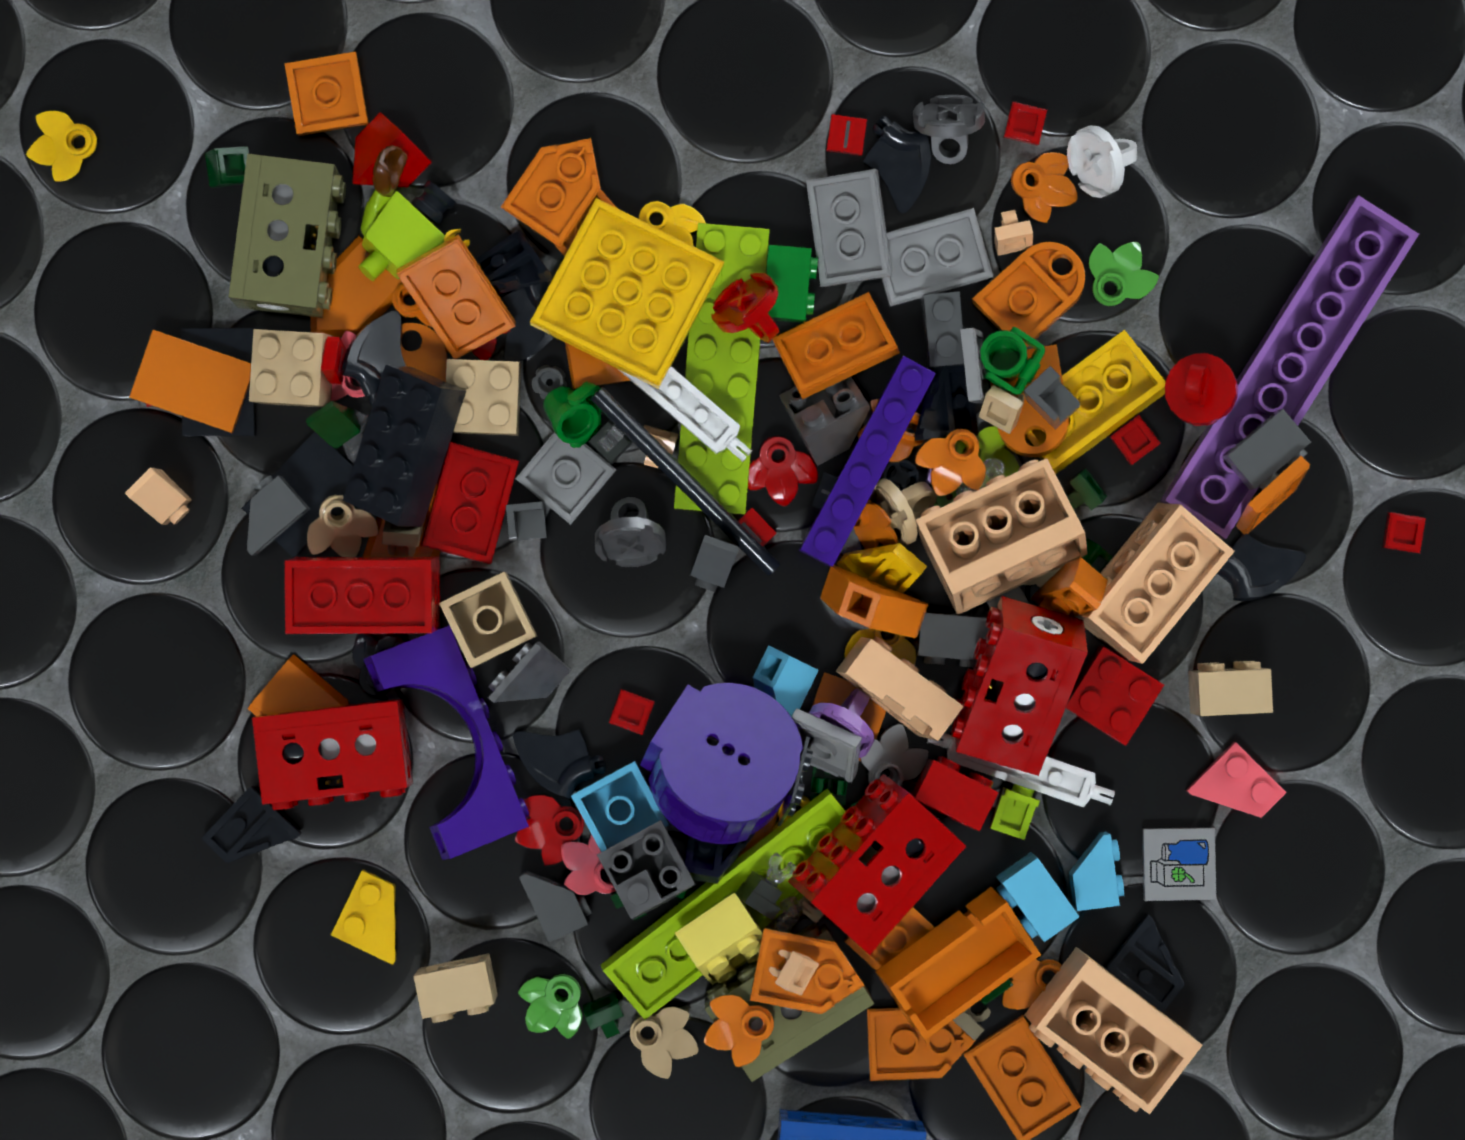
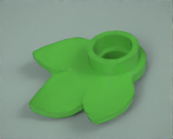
M1139 242L1124 244L1113 253L1105 245L1099 243L1092 251L1089 258V269L1095 278L1092 291L1095 299L1102 305L1115 306L1120 304L1125 298L1141 299L1157 284L1159 276L1156 273L1140 270L1142 266V251ZM1112 282L1115 284L1116 292L1114 295L1105 293V283Z
M566 974L556 975L550 980L534 977L522 985L518 994L526 1002L531 1003L525 1017L526 1026L529 1031L542 1033L551 1030L555 1026L565 1038L569 1039L574 1036L583 1018L582 1010L578 1004L581 997V987L574 977ZM557 990H566L568 997H560L557 994Z

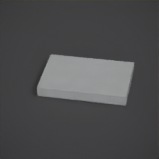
M872 169L806 180L816 258H818L820 287L893 277L878 170Z
M974 208L887 233L893 277L881 279L889 307L920 299L923 295L937 294L993 278Z

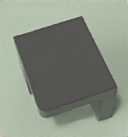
M1051 366L1024 390L1026 401L1055 430L1080 407V402L1061 384L1060 375Z
M544 502L506 505L509 541L547 538Z

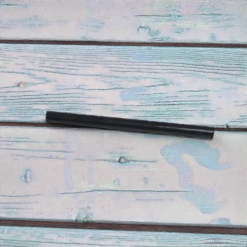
M601 387L590 398L767 576H770L780 566L781 563L604 387Z

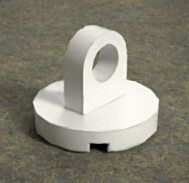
M1090 125L1076 131V135L1071 136L1068 142L1067 159L1072 175H1078L1081 183H1078L1080 188L1090 196L1098 198L1118 191L1124 180V167L1137 160L1136 142L1128 139H1113L1109 132L1099 126Z

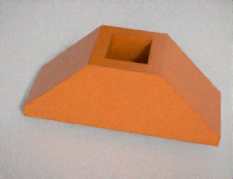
M1080 557L1068 561L1035 592L1031 599L1039 605L1038 607L1074 617L1098 609L1101 605L1108 580Z
M836 565L830 567L820 597L834 612L844 618L871 629L912 638L918 636L928 607V603Z

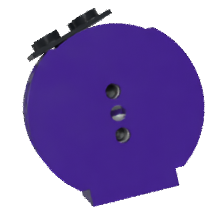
M717 683L704 686L701 692L687 685L651 740L640 766L651 772L649 784L653 798L662 814L673 826L686 835L700 841L714 844H732L746 841L750 834L759 831L767 825L778 812L781 805L782 808L777 826L781 827L787 816H793L796 805H800L805 784H802L801 781L804 772H807L809 769L813 751L807 750L810 737L806 736L802 743L798 728L790 714L768 694L756 688L736 683Z

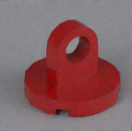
M766 273L750 274L752 279L745 282L742 278L736 280L721 292L714 302L713 309L715 313L711 314V317L717 327L724 333H735L749 328L758 338L769 343L779 333L778 326L768 314L778 298V286Z
M1208 353L1192 354L1181 359L1171 368L1165 381V398L1170 409L1182 421L1194 426L1216 423L1217 420L1221 419L1224 415L1226 416L1233 409L1238 397V382L1232 369L1221 358Z

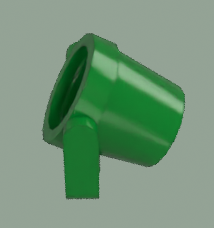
M1012 327L1010 331H997L989 335L983 342L980 350L981 362L987 371L984 377L1011 395L1021 394L1026 385L1031 384L1041 366L1039 363L1045 354L1044 345L1016 327ZM1025 343L1035 349L1031 358L1027 356ZM1019 378L1014 387L1007 383V381Z
M588 381L575 391L566 386L553 389L546 396L543 404L544 411L552 424L555 434L573 448H579L584 445L601 428V410L590 400L600 387Z

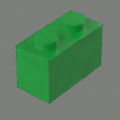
M768 246L766 274L778 286L779 293L775 305L768 312L773 320L804 323L806 321V314L813 315L815 294L808 293L809 279H816L818 258L811 257L812 248Z

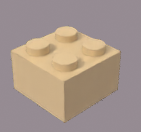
M254 329L249 401L259 404L321 408L331 401L332 384L329 383L322 372L321 364L325 340L327 336L331 335L325 333Z
M447 359L446 382L466 390L453 433L519 436L521 363Z
M502 572L439 603L470 668H474L538 637L507 572Z
M1235 661L1233 662V668L1225 669L1224 663L1219 662L1197 663L1198 670L1188 671L1191 714L1216 716L1273 713L1271 669L1262 668L1261 662Z
M489 953L421 967L413 976L422 1019L431 1017L432 1023L453 1019V1015L456 1012L467 1010L468 1015L487 1012L498 996Z

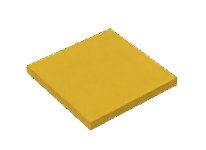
M596 198L530 320V325L659 389L724 266V261Z

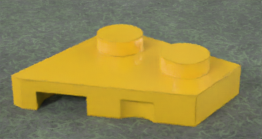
M900 543L847 552L837 562V565L841 568L901 593H904L927 567Z
M363 869L331 936L393 965L396 961L395 884Z

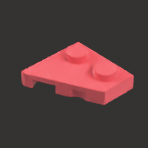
M1233 742L1186 789L1191 795L1260 818L1287 793L1236 742Z

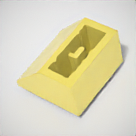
M733 893L675 932V935L697 969L712 985L716 982L723 983L731 979L736 974V969L746 962L753 963L757 961L763 931L736 893Z

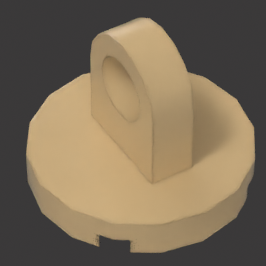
M882 478L878 481L869 499L872 503L879 505L886 511L891 519L890 527L898 537V543L905 547L916 541L918 532L915 519L920 517L922 512L933 507L937 495L926 482L915 483L900 491L890 480Z

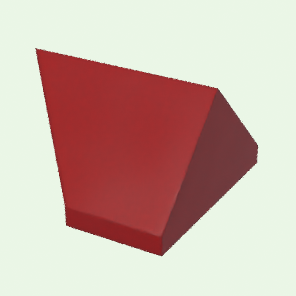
M380 112L355 137L352 184L373 185V168L379 153L387 146L394 145L402 148V151L408 157L397 187L408 188L432 162L398 127Z

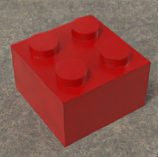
M1098 646L1078 677L1065 709L1126 746L1161 692L1164 684L1106 647Z
M938 756L936 761L927 759L911 795L921 804L973 830L980 831L999 793L991 789L994 782L977 773L970 772L968 777L959 773L961 765L943 756Z

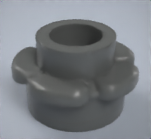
M541 366L536 370V377L532 379L534 392L539 393L540 397L545 400L546 396L553 389L563 386L567 387V382L564 379L565 373L557 366ZM548 379L553 380V384L551 386H548L546 384V381Z

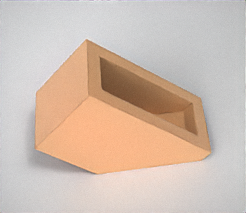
M150 467L125 492L132 501L161 525H168L170 522L175 525L190 511L186 506L192 499L162 469Z

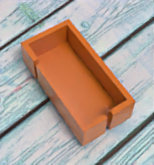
M992 887L965 905L968 912L963 914L958 910L875 971L890 995L895 999L894 1001L908 1022L924 1040L928 1039L1041 956L1008 902Z

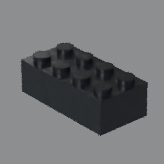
M386 364L343 501L397 526L423 527L466 390L413 367Z

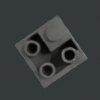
M852 377L803 400L796 386L779 395L817 466L850 449L870 410L867 401Z
M541 642L535 643L534 646L526 643L512 659L517 663L510 673L506 670L502 671L489 685V688L494 692L488 698L493 703L547 698L572 669Z
M662 820L597 854L628 915L633 920L696 885Z

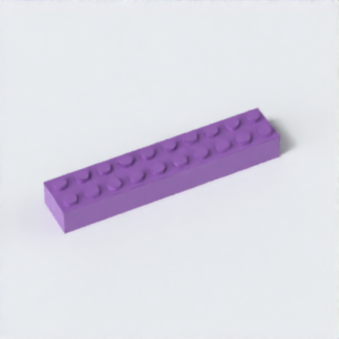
M1359 195L1349 201L1238 376V397L1233 409L1226 416L1224 415L1221 419L1217 420L1216 423L1207 425L1162 496L1161 503L1182 505L1221 540L1227 539L1258 488L1249 490L1222 456L1277 410L1284 409L1297 426L1299 425L1419 233Z

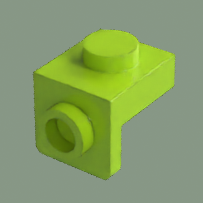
M1017 784L1013 785L1012 790L1003 787L989 828L1025 840L1035 808L1040 803V800L1032 797L1034 790Z

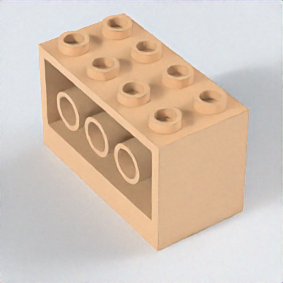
M1047 458L1041 461L1031 460L1026 462L1018 469V472L1007 477L1005 475L994 477L986 483V487L975 492L972 490L962 492L953 499L952 503L941 508L940 506L928 508L921 513L920 518L916 519L921 543L957 615L1064 566L1068 561L1087 555L1085 531Z
M1157 503L1101 571L1100 574L1108 580L1101 605L1097 610L1074 617L1084 620L1085 628L1118 656L1143 664L1235 551L1182 505Z
M1076 947L1060 967L1061 970L1057 971L1047 984L1046 990L1041 992L1024 1014L1031 1022L1028 1028L1050 1048L1055 1043L1059 1046L1056 1050L1076 1068L1080 1069L1083 1065L1087 1066L1084 1071L1105 1090L1108 1091L1113 1086L1115 1089L1112 1092L1134 1112L1142 1108L1150 1114L1203 1045L1176 1022ZM1084 1010L1083 1014L1077 1017L1078 1013Z

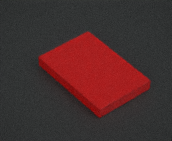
M450 442L440 472L421 546L491 564L519 461Z

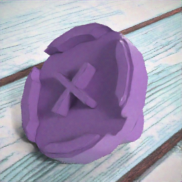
M858 688L850 693L841 706L821 702L813 705L809 711V714L862 737L859 758L867 755L875 741L872 730L860 718L870 697Z

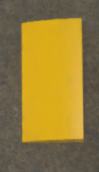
M1125 329L1062 375L1064 387L1080 402V407L1069 417L1068 432L1061 445L1053 452L1039 458L1041 460L1047 458L1055 474L1059 473L1165 394V380ZM1034 429L1027 433L1026 440L1031 446L1037 447L1045 442L1046 434L1039 429Z

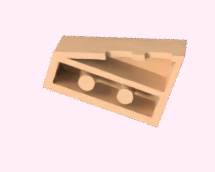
M876 636L873 640L860 637L836 672L867 694L871 700L914 734L939 741L964 706L946 694L947 691L936 682L928 681L920 675V670L904 658L900 660L891 654L892 647Z

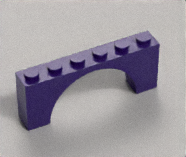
M905 356L900 359L847 463L799 547V551L829 567H833L936 374L935 372Z
M450 625L363 659L376 693L393 688H415L430 692L448 702L461 715L471 733L475 749V769L470 787L463 800L453 812L429 827L442 860L454 858L529 827L526 820L529 818L527 806L523 799H518L513 787L516 784L514 773L511 767L503 762L500 754L503 751L501 740L498 734L490 729L487 718L490 717L487 704L483 698L479 699L474 688V685L477 684L474 671L469 665H465L461 655L462 650Z

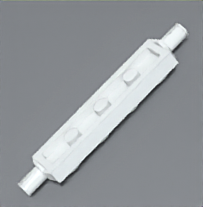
M670 367L659 389L619 370L715 454L727 448L741 462H744L753 451L737 438L740 425L673 367Z
M946 733L941 737L943 740H927V743L946 748L947 759L959 765L1084 807L1090 798L1111 805L1113 799L1102 796L1100 793L1111 797L1115 795L1114 790L1095 785V773L1047 756L1040 774L1037 776L956 752L955 737Z

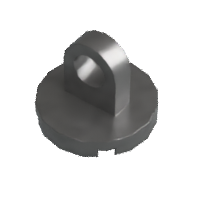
M939 95L931 98L930 104L924 106L923 102H920L913 110V123L915 129L920 133L931 136L932 152L937 160L945 164H955L963 160L967 153L968 134L976 132L984 125L985 110L982 103L973 104V99L965 95ZM950 138L956 140L960 147L956 151H947L943 149L940 143L944 139Z
M635 497L619 500L612 508L611 520L599 526L595 532L596 554L606 562H608V558L616 560V565L621 567H639L651 564L657 560L658 554L662 553L663 555L666 551L665 531L659 524L649 520L645 504ZM629 511L638 512L636 517H623Z

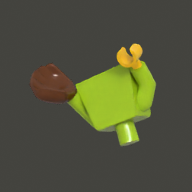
M394 145L384 148L376 159L372 178L375 191L365 206L360 228L364 235L362 246L370 255L358 267L371 281H374L385 269L396 279H400L396 274L398 268L448 241L461 231V229H453L444 235L398 191L395 192L408 157L402 151V148ZM469 239L464 240L463 242L468 247L470 243Z

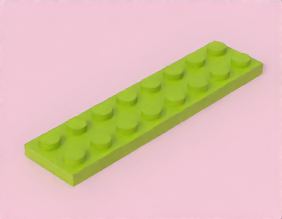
M698 223L696 248L724 261V266L689 331L685 379L740 425L737 438L751 450L760 338L749 328L735 333H724L714 323L711 314L715 313L713 309L715 300L731 283L741 278L744 282L752 279L750 276L752 273H766L769 229ZM681 424L678 462L730 514L745 515L750 455L747 456L744 462H741L727 448L715 454ZM676 485L674 509L702 511Z
M828 788L792 817L783 822L781 827L778 826L738 857L718 884L706 882L600 965L603 972L642 1018L646 1020L703 975L689 957L675 932L733 893H736L752 871L772 882L782 892L775 903L780 908V911L774 918L775 920L804 897L788 880L793 876L795 867L800 862L807 860L817 849L819 840L824 835L831 833L841 822V817L845 812L844 808ZM744 903L761 930L772 922V920Z

